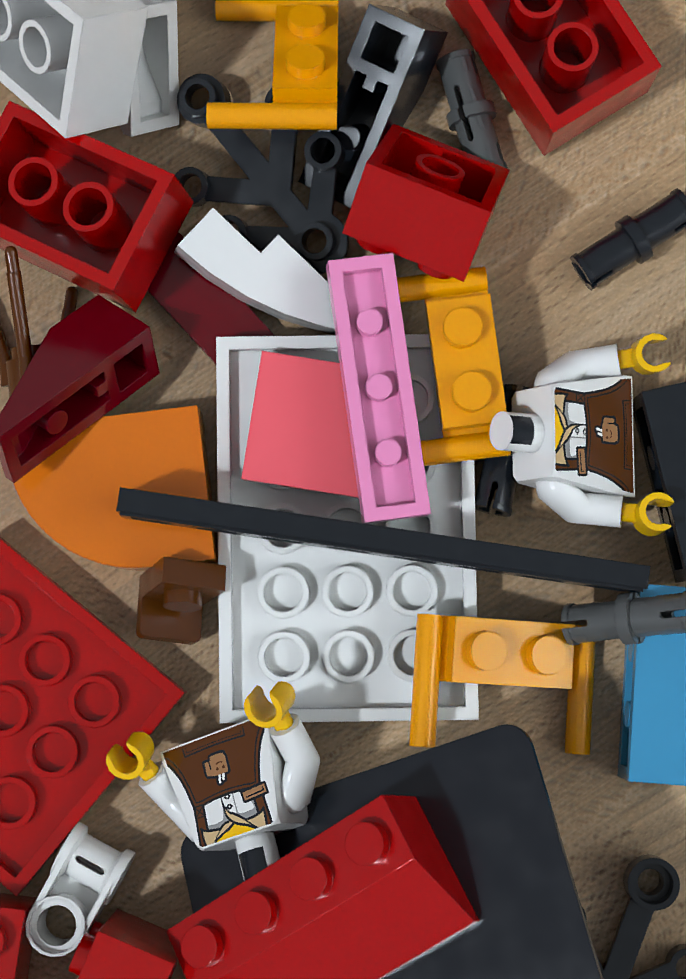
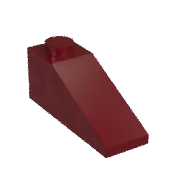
M98 294L49 329L0 413V462L7 479L13 483L18 481L160 374L150 326Z

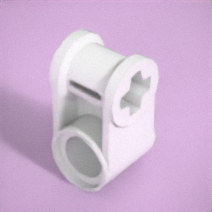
M78 822L61 847L51 867L50 876L29 911L26 920V936L31 946L40 954L50 957L64 956L75 950L84 933L90 932L104 907L110 903L126 876L136 853L128 848L123 852L112 848L89 835L88 826ZM60 905L68 908L73 913L76 919V930L72 938L61 939L49 932L46 926V915L51 906Z

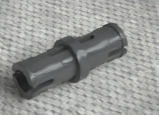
M461 49L445 54L436 61V68L440 73L450 107V112L446 116L449 129L457 132L462 151L508 168L503 159L492 121L496 117L497 112L494 102L486 100L475 63L474 51Z
M686 591L641 598L636 592L618 594L615 601L583 604L568 603L562 609L561 622L587 620L588 624L582 627L563 628L564 638L572 646L579 645L580 643L620 639L623 644L630 645L642 643L645 636L686 633V616H674V611L686 609Z

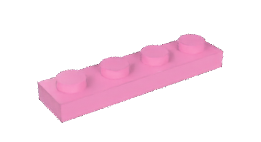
M389 253L328 260L326 271L362 523L372 524L428 516L431 514L394 255Z

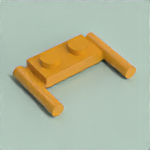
M215 0L216 21L275 22L272 82L273 103L207 102V129L337 130L339 0Z
M485 266L470 268L464 282L453 277L450 279H439L428 274L397 277L400 303L424 300L443 438L421 441L424 466L511 455V451L496 450L492 446L489 436L493 417L498 412H507Z
M417 614L409 746L435 747L439 681L568 689L564 753L590 755L596 642L580 643L573 646L566 642L562 632L563 628L582 627L585 625Z

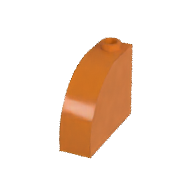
M197 405L103 416L14 483L21 502L40 528L54 541L83 558L109 567L135 571H146L163 557L218 563L216 532L125 519L116 511L120 487L213 501L203 414Z

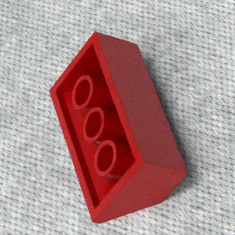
M382 794L166 930V933L186 979H382L477 923L479 919L416 796Z

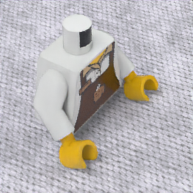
M652 333L637 339L630 348L618 350L617 344L569 351L537 373L534 388L514 393L512 397V412L500 411L493 417L489 429L491 444L496 450L512 451L513 477L517 483L536 488L538 498L565 521L576 524L621 528L622 522H632L636 530L646 536H657L672 527L669 524L652 523L646 515L647 505L657 507H670L673 505L674 500L669 495L655 492L647 495L637 504L624 503V499L635 497L632 376H621V369L633 368L642 375H651L665 370L670 366L671 362L653 366L648 364L642 356V349L646 343L663 342L667 340L665 336Z
M278 681L270 690L272 703L267 700L263 688L258 685L246 697L244 710L248 720L160 752L162 761L156 763L151 760L154 753V743L151 737L144 732H134L126 741V745L136 758L130 757L125 753L123 747L114 744L106 756V765L114 776L123 780H131L140 776L138 785L192 842H195V845L201 851L236 849L243 879L246 881L280 859L274 835L306 824L308 819L307 805L311 801L320 766V756L299 716L288 711L295 701L294 688L287 682Z

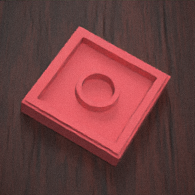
M262 351L242 480L359 499L340 363Z

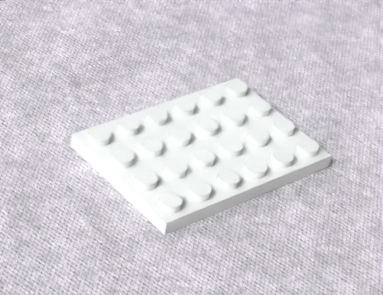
M405 334L420 441L443 438L429 334ZM336 335L216 337L218 502L362 523L358 498L256 483L241 479L262 351L339 363ZM474 460L424 466L431 510L430 515L371 524L476 540ZM218 532V564L226 565L225 591L218 595L220 723H240L248 720L244 710V702L257 685L263 688L265 697L272 703L270 690L278 681L287 682L294 688L295 701L288 711L289 713L297 714L301 722L411 721L417 614L477 617L476 570ZM439 681L437 720H479L478 684Z

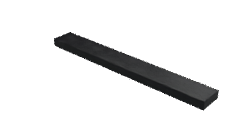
M121 487L119 489L116 509L122 518L621 592H643V589H648L651 567Z

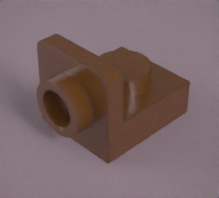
M171 557L161 558L153 567H150L140 575L136 635L141 639L193 645L200 641L203 605L225 591L226 565Z

